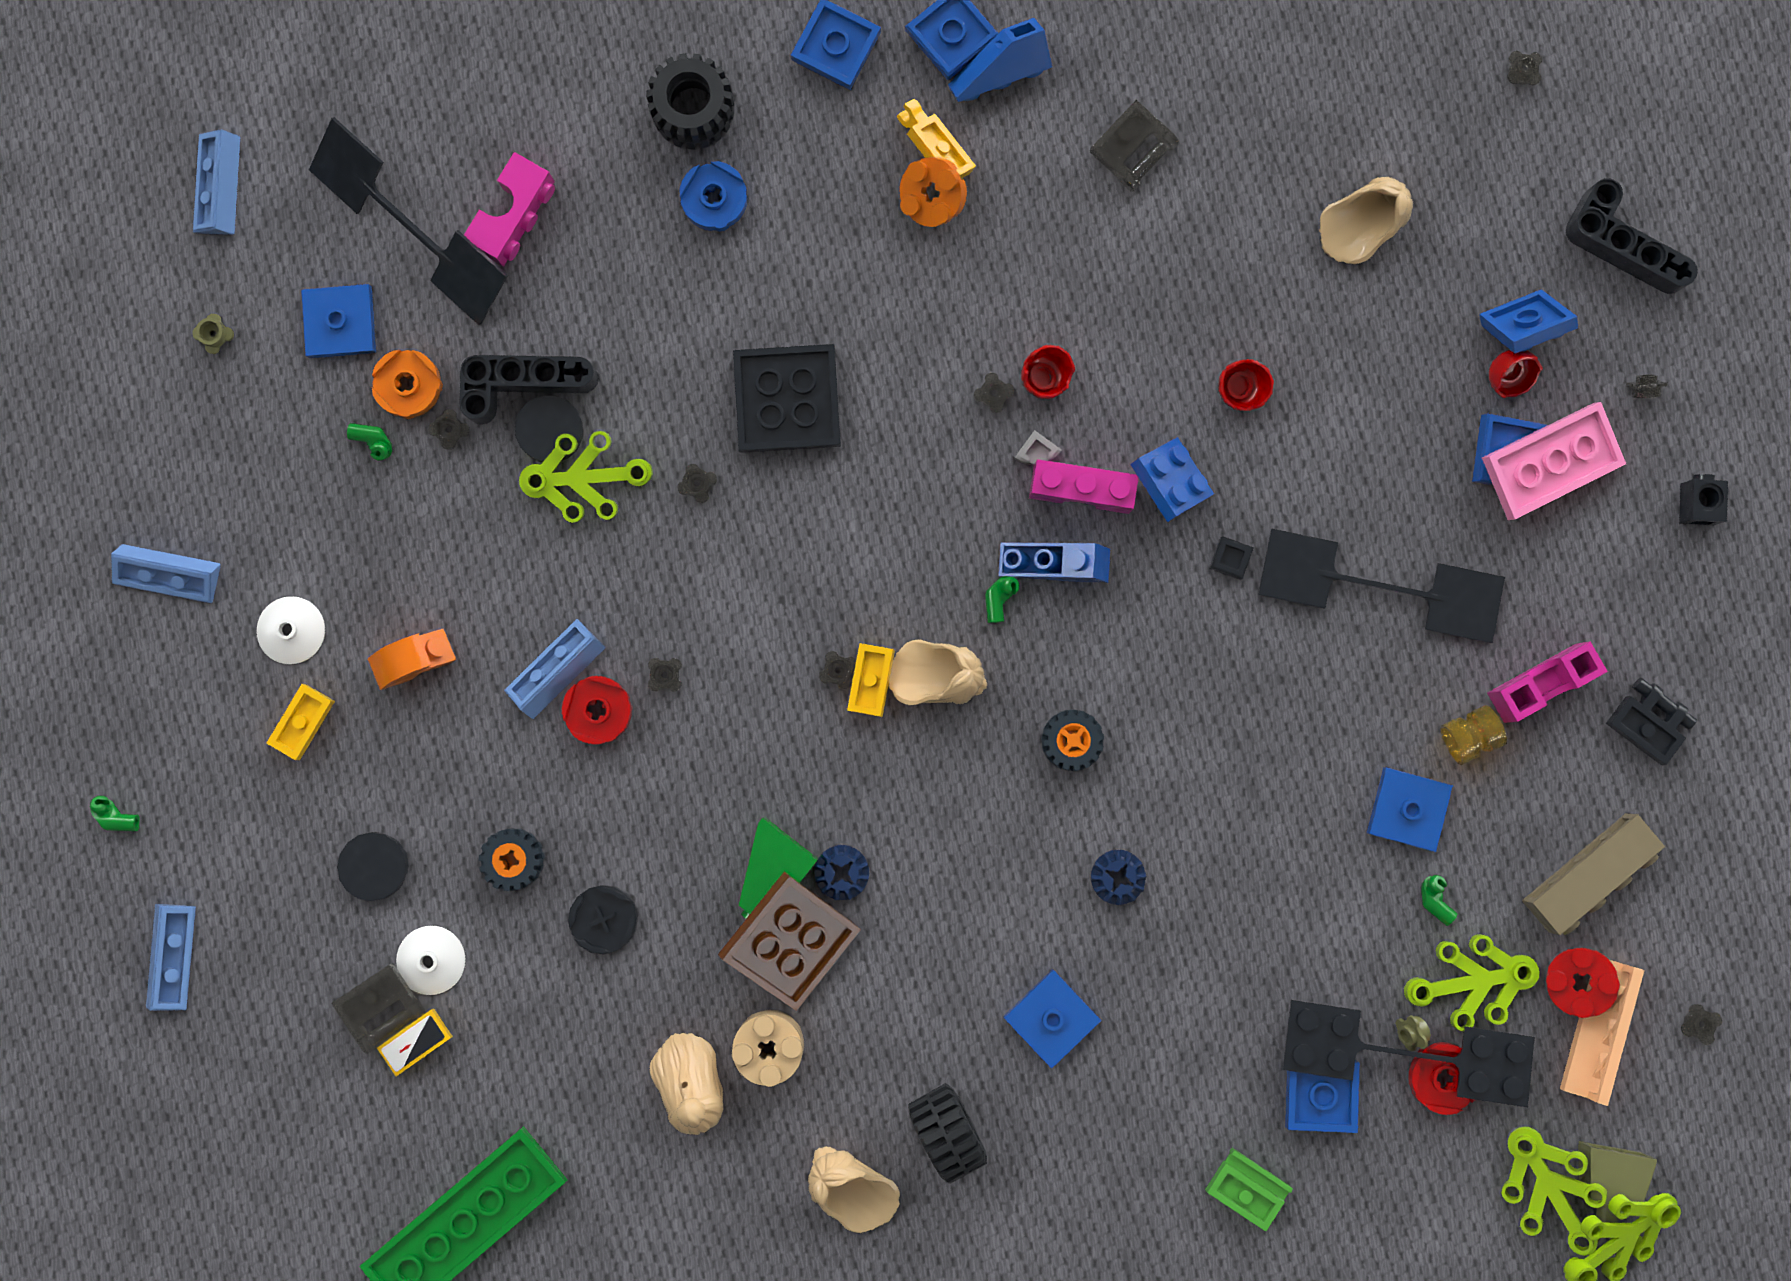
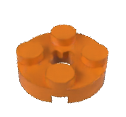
M927 157L910 163L900 183V207L902 212L910 216L916 223L927 227L940 226L957 217L965 205L967 188L964 179H961L960 174L957 172L956 169L958 168L955 164L942 157ZM933 182L935 183V190L939 191V197H934L930 200L927 194V187H930Z
M391 351L377 362L372 373V377H374L372 393L376 402L390 414L406 419L421 416L428 412L436 404L443 388L438 368L427 356L419 351ZM404 376L407 379L412 376L414 377L412 383L414 387L410 391L404 390L401 392L399 390L402 386L399 381L401 377Z

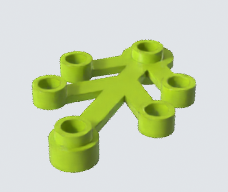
M596 431L590 436V444L567 472L553 473L566 454L575 452L578 445L573 435L562 434L558 436L555 448L541 465L532 464L523 469L519 477V484L527 496L547 498L562 511L566 521L574 523L583 518V506L578 502L569 501L554 487L568 485L596 508L600 518L608 520L614 518L618 513L616 502L603 497L588 483L627 480L634 486H642L651 480L653 469L646 460L633 459L627 463L626 467L587 470L597 456L611 446L609 434L604 431ZM598 435H603L606 438V445L603 448H598L595 445L594 441ZM566 437L572 441V447L568 451L561 448V441ZM635 466H640L644 471L643 477L640 479H635L632 476V469ZM535 474L539 475L542 479V483L538 488L533 487L530 483L531 477ZM604 503H610L613 507V513L610 516L602 513L601 507ZM570 506H576L579 509V516L575 519L568 515V508Z
M1482 934L1474 935L1469 942L1471 951L1480 956H1487L1502 967V969L1488 971L1462 954L1455 943L1442 941L1436 947L1437 957L1441 961L1454 964L1468 975L1432 983L1423 978H1412L1404 987V995L1410 1003L1423 1007L1430 1004L1434 997L1471 990L1461 1007L1455 1010L1450 1017L1452 1026L1463 1031L1464 1026H1474L1475 1020L1473 1015L1491 987L1505 983L1496 1000L1489 1003L1484 1009V1016L1487 1021L1501 1025L1508 1019L1507 1008L1517 992L1533 987L1538 981L1539 967L1537 963L1526 955L1511 957L1494 946L1493 941L1488 936ZM1480 939H1484L1486 942V948L1483 951H1478L1476 947ZM1446 946H1451L1453 950L1449 958L1443 956V949ZM1525 966L1527 975L1525 978L1520 979L1518 977V970L1520 967ZM1419 987H1425L1426 996L1422 999H1418L1416 996V991ZM1499 1007L1501 1015L1498 1019L1493 1020L1491 1012L1494 1008ZM1465 1014L1467 1016V1023L1464 1026H1459L1457 1019L1460 1015Z
M1516 1128L1508 1138V1149L1514 1156V1162L1509 1180L1504 1183L1501 1193L1503 1198L1509 1203L1516 1204L1522 1200L1525 1192L1522 1182L1529 1164L1537 1178L1528 1211L1523 1214L1520 1221L1522 1231L1530 1236H1535L1541 1232L1543 1227L1541 1216L1548 1196L1569 1231L1568 1244L1571 1250L1582 1256L1592 1254L1597 1248L1598 1240H1590L1581 1231V1222L1562 1191L1584 1198L1585 1202L1593 1208H1600L1606 1203V1189L1597 1183L1587 1184L1550 1171L1543 1160L1547 1159L1563 1164L1570 1174L1578 1176L1585 1173L1587 1169V1157L1579 1151L1568 1152L1545 1144L1540 1133L1533 1128ZM1522 1140L1530 1142L1532 1149L1529 1151L1521 1149L1519 1142ZM1578 1158L1582 1161L1583 1167L1574 1168L1570 1165L1569 1160ZM1510 1186L1516 1187L1520 1195L1511 1196L1507 1193L1506 1188ZM1596 1190L1601 1193L1602 1199L1595 1201L1589 1197L1588 1193ZM1528 1218L1536 1220L1538 1227H1528L1525 1220ZM1576 1238H1586L1589 1241V1245L1586 1247L1579 1246L1576 1243Z
M1669 1193L1655 1195L1648 1202L1630 1201L1623 1194L1614 1196L1608 1204V1209L1618 1219L1623 1220L1629 1216L1640 1217L1632 1223L1602 1222L1595 1215L1586 1217L1582 1221L1580 1229L1590 1240L1595 1241L1600 1238L1611 1239L1585 1259H1579L1578 1257L1569 1259L1563 1267L1565 1279L1567 1281H1596L1598 1273L1595 1268L1603 1263L1601 1272L1610 1281L1622 1280L1626 1275V1266L1631 1254L1640 1262L1648 1260L1653 1255V1246L1661 1228L1671 1227L1677 1222L1681 1214L1677 1200Z

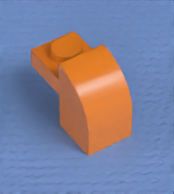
M444 629L420 636L418 633L381 648L368 658L380 690L408 682L422 672L448 665L456 660Z

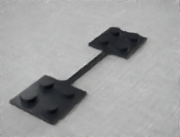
M335 117L331 118L309 171L356 214L361 212L367 197L371 195L373 199L430 251L438 256L439 264L430 281L472 320L481 325L508 275L459 230L455 231L446 249L440 248L377 190L375 181L384 162Z
M1271 529L1258 595L1325 609L1332 582L1341 580L1424 598L1429 605L1425 630L1493 643L1505 577L1437 563L1433 587L1429 591L1424 592L1339 574L1334 567L1338 542Z
M1291 1000L1282 1070L1353 1081L1355 1058L1361 1050L1453 1063L1458 1068L1457 1097L1528 1108L1535 1037L1464 1026L1461 1052L1455 1057L1363 1043L1358 1036L1361 1010Z

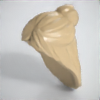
M1390 177L1375 178L1368 185L1358 189L1348 197L1328 205L1320 217L1319 231L1321 233L1324 253L1338 262L1359 264L1367 261L1385 241L1393 237L1401 227H1404L1411 217L1413 201L1411 193L1405 184Z
M913 640L907 642L896 653L892 663L889 688L893 691L897 700L907 705L950 702L964 704L971 700L973 696L982 694L983 690L987 688V681L984 677V670L981 667L980 659L967 647L958 648L950 644H934L923 640Z
M675 1033L665 1041L651 1060L650 1075L661 1094L671 1125L681 1133L699 1135L717 1125L723 1112V1088L717 1073L716 1054L711 1044L705 1039L697 1037L693 1033Z
M828 1146L815 1150L812 1161L813 1166L808 1177V1188L812 1201L818 1203L828 1216L838 1220L845 1229L856 1233L874 1230L893 1218L900 1205V1193L897 1185L892 1180L854 1158L848 1151H837Z

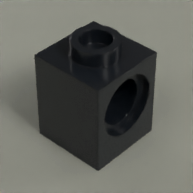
M1697 474L1693 475L1692 480L1680 484L1679 524L1714 526L1727 522L1728 481L1715 480V475ZM1700 492L1704 493L1707 497L1706 507L1699 501Z

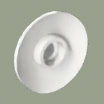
M283 597L275 600L264 609L257 623V638L260 647L271 659L283 664H298L310 659L321 647L325 636V624L320 611L311 602L299 597ZM289 623L292 626V632L285 636L282 628L285 624Z
M424 926L412 931L402 941L397 952V970L402 981L411 990L424 995L440 994L452 988L461 978L465 968L464 948L460 940L451 931L439 926ZM425 955L431 956L433 959V966L431 968L423 965Z

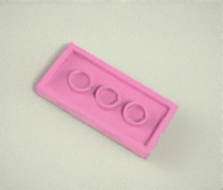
M1601 402L1588 405L1482 457L1507 520H1515L1626 464Z

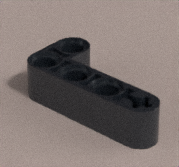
M1603 178L1583 194L1566 226V236L1570 242L1661 292L1673 294L1693 283L1697 277L1698 269L1691 258L1613 217L1623 197V189L1620 183L1611 178ZM1597 192L1605 196L1606 204L1599 201ZM1581 221L1589 224L1591 233L1583 230ZM1611 237L1619 241L1620 249L1613 246ZM1641 253L1648 256L1650 265L1643 262Z
M472 355L463 361L460 369V410L475 424H488L496 416L497 392L588 393L597 386L598 373L590 361L583 357ZM482 366L486 367L485 377L478 381L473 380L475 369ZM513 367H519L521 373L518 379L507 381V372ZM554 368L555 374L550 381H540V374L544 369ZM563 368L569 375H564ZM580 369H584L588 375L582 376L581 381L578 382L573 375L580 374ZM485 400L486 405L483 412L476 415L472 414L471 409L474 402Z

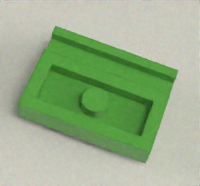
M1232 1147L1225 1161L1223 1160L1205 1190L1208 1194L1253 1224L1267 1231L1285 1203L1284 1200L1288 1193H1291L1293 1188Z

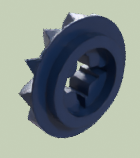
M837 845L827 849L821 854L815 865V881L823 894L834 900H850L864 890L869 879L867 860L860 851L851 846ZM832 861L835 865L843 867L852 861L853 864L850 866L848 875L854 883L851 884L849 881L846 882L844 879H840L838 882L836 881L834 884H831L830 882L834 879L833 877L836 872L830 862Z
M1111 850L1101 855L1094 863L1091 871V883L1096 894L1105 902L1115 905L1127 904L1135 901L1140 893L1144 891L1147 876L1142 862L1134 854L1125 850ZM1127 864L1124 876L1128 878V881L1132 882L1131 886L1127 883H1119L1111 891L1114 879L1109 877L1110 875L1105 871L1109 870L1112 872L1113 870L1118 872Z

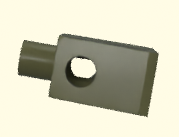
M1579 1141L1578 1151L1583 1153L1588 1160L1585 1173L1579 1175V1181L1587 1184L1597 1183L1606 1189V1203L1602 1207L1597 1208L1596 1216L1602 1222L1618 1223V1218L1608 1209L1610 1200L1618 1194H1623L1630 1201L1644 1202L1657 1159L1642 1152ZM1579 1159V1168L1583 1167V1163ZM1596 1190L1588 1193L1589 1197L1595 1201L1602 1199L1601 1193Z

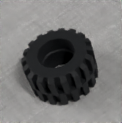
M687 53L679 54V60L674 61L673 57L666 59V67L663 68L659 65L655 69L657 78L650 77L648 82L650 90H646V98L649 103L647 105L657 130L661 131L663 138L667 141L672 139L674 145L680 148L683 143L687 144L688 149H695V143H701L702 148L709 146V139L713 138L715 142H718L721 139L720 131L723 130L727 133L730 128L729 120L734 118L733 106H735L731 86L723 69L720 66L716 68L715 62L712 59L707 58L703 62L700 54L694 53L693 59L688 58ZM698 88L710 95V100L706 107L696 114L684 115L672 109L675 97L683 90Z
M945 1083L908 1104L909 1115L918 1137L938 1174L948 1184L987 1164V1153L981 1139L952 1087Z

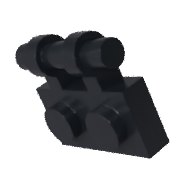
M1639 678L1632 688L1642 695L1641 700L1638 702L1632 696H1626L1606 724L1657 763L1667 765L1686 739L1676 728L1681 724L1689 730L1696 724L1697 719L1688 713V708L1682 703H1675L1663 694L1664 690L1657 684H1649L1643 678ZM1654 705L1666 713L1664 720L1651 711Z

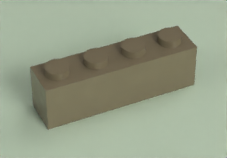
M1625 813L1522 901L1549 933L1556 935L1569 934L1580 925L1579 919L1587 912L1592 913L1600 909L1606 903L1605 897L1613 890L1618 891L1626 887L1633 879L1631 875L1638 869H1644L1652 865L1659 857L1657 853L1665 846L1638 814Z

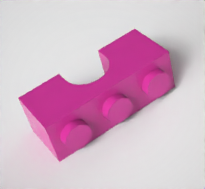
M516 152L512 154L497 179L502 189L513 195L514 202L512 208L505 215L498 217L488 215L479 209L464 234L486 256L503 267L507 260L512 261L516 257L520 249L519 240L525 231L530 232L538 218L537 210L542 202L546 204L551 199L555 190L553 185L555 181L549 171Z
M1037 459L1033 468L1029 498L1055 503L1080 502L1094 505L1096 509L1129 514L1134 509L1139 477L1136 474Z
M1591 641L1577 643L1487 692L1504 723L1518 722L1547 706L1546 702L1568 690L1577 689L1608 671Z

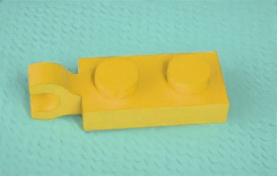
M915 99L903 105L905 110L899 113L897 118L904 127L910 128L907 135L925 158L942 157L948 159L958 168L956 170L960 174L961 179L969 175L976 165L937 115L933 114L927 117L921 105Z

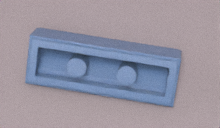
M222 129L199 134L193 233L231 235L235 232L240 136Z
M124 544L111 553L112 584L207 603L213 602L220 563Z
M576 619L504 691L522 712L534 719L605 649V646Z
M155 904L146 1008L150 1011L186 1010L196 906Z

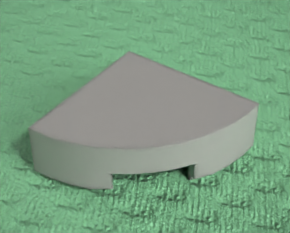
M1034 430L1014 459L1024 464L1034 465L1037 459L1053 460L1062 450Z

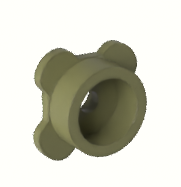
M210 314L193 329V337L205 345V350L208 353L217 354L220 351V347L226 341H231L234 338V331L229 327H225L219 315ZM212 331L216 332L214 337H211Z
M1410 1015L1407 1017V1020L1402 1018L1396 1020L1398 1037L1409 1051H1415L1417 1047L1421 1049L1427 1048L1431 1034L1428 1025L1422 1018Z

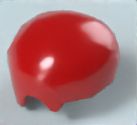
M1044 345L1035 349L1025 359L1021 370L1023 386L1028 393L1038 399H1053L1069 388L1072 375L1075 372V365L1070 354L1060 346Z
M1507 350L1499 354L1492 361L1489 368V382L1494 391L1502 398L1517 397L1527 393L1535 385L1543 367L1538 357L1528 350L1518 353Z
M1252 359L1240 360L1227 365L1226 369L1221 372L1218 379V392L1223 403L1234 410L1250 411L1265 405L1273 394L1274 380L1269 369L1258 361Z

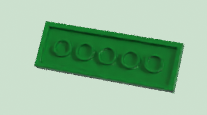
M523 1126L359 1267L370 1281H451L560 1188L568 1179Z

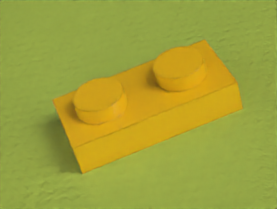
M859 644L847 711L883 717L895 653L894 649Z
M301 684L268 739L267 744L294 760H301L335 701L312 687Z

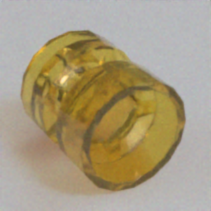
M1488 705L1468 713L1466 720L1458 717L1441 725L1440 728L1442 738L1449 753L1460 765L1479 758L1481 750L1492 752L1507 744L1505 729L1497 714Z

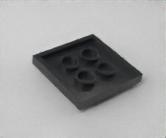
M835 344L733 350L738 449L740 453L841 447Z

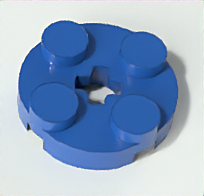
M714 161L703 166L699 164L689 170L680 185L681 206L687 218L697 227L709 231H725L738 222L746 210V186L739 172L726 163ZM716 189H719L721 201L714 202L713 204L708 203L709 199L705 193L707 191L714 192Z

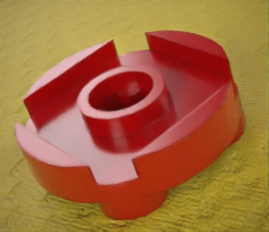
M591 676L580 680L567 691L562 703V716L567 728L575 738L588 744H604L616 740L625 732L631 720L632 705L629 694L618 682L603 676ZM597 700L603 702L602 707L606 709L605 716L600 715L598 720L592 719L593 713L588 711L589 705H596Z
M1583 947L1567 949L1559 953L1548 966L1546 976L1548 995L1559 1009L1569 1015L1580 1018L1598 1016L1606 1012L1617 999L1620 988L1617 971L1612 962L1598 951ZM1578 973L1581 976L1589 974L1592 979L1589 981V984L1592 988L1588 992L1584 989H1580L1577 992L1573 988L1576 983L1573 978L1575 974Z
M1440 1042L1433 1043L1425 1049H1419L1418 1052L1455 1057L1461 1052L1462 1048L1451 1043ZM1418 1057L1412 1060L1408 1075L1414 1098L1429 1110L1438 1114L1452 1115L1463 1111L1462 1108L1475 1101V1099L1457 1097L1459 1071L1455 1064ZM1447 1069V1073L1453 1076V1081L1447 1082L1445 1087L1441 1088L1440 1082L1437 1081V1075L1441 1074L1442 1070Z

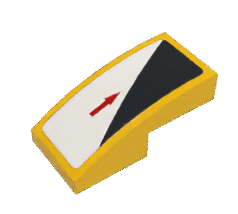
M433 1008L377 1047L394 1075L398 1076L453 1036Z

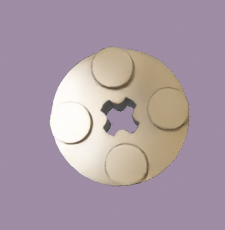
M778 1010L760 1011L749 1016L742 1023L733 1041L732 1058L738 1071L747 1080L758 1085L772 1087L786 1081L797 1070L803 1055L804 1039L800 1026L791 1016ZM770 1040L773 1041L776 1053L770 1051L768 1054H765L762 1051L763 1044L761 1042L767 1044Z

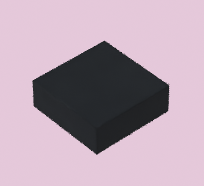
M1221 536L1209 569L1242 580L1254 547Z

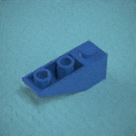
M1035 18L1002 29L948 84L958 102L971 101L978 98L984 92L993 89H1004L1014 81L1025 77H1036L1044 70L1052 68L1045 30Z
M1001 542L998 576L1108 583L1110 548L1096 543Z

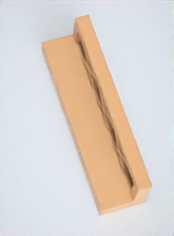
M1612 960L1610 961L1617 971L1620 982L1617 999L1601 1015L1588 1018L1579 1017L1560 1089L1586 1097L1606 1106L1609 1104L1644 974L1643 969ZM1589 983L1586 992L1592 988Z

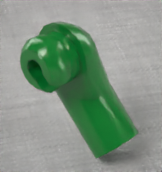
M355 423L348 425L347 438L349 440L366 442L372 452L370 455L373 459L382 461L390 457L392 443L382 428Z
M1000 577L986 591L988 623L1004 622L1003 604L1013 594L1018 592L1020 586L1015 577Z
M96 796L91 800V813L103 829L107 831L132 832L139 830V815L121 814L114 803L106 796Z
M1440 875L1429 876L1423 881L1421 886L1422 905L1444 925L1449 926L1456 919L1458 913L1443 902L1444 888L1447 887V883Z

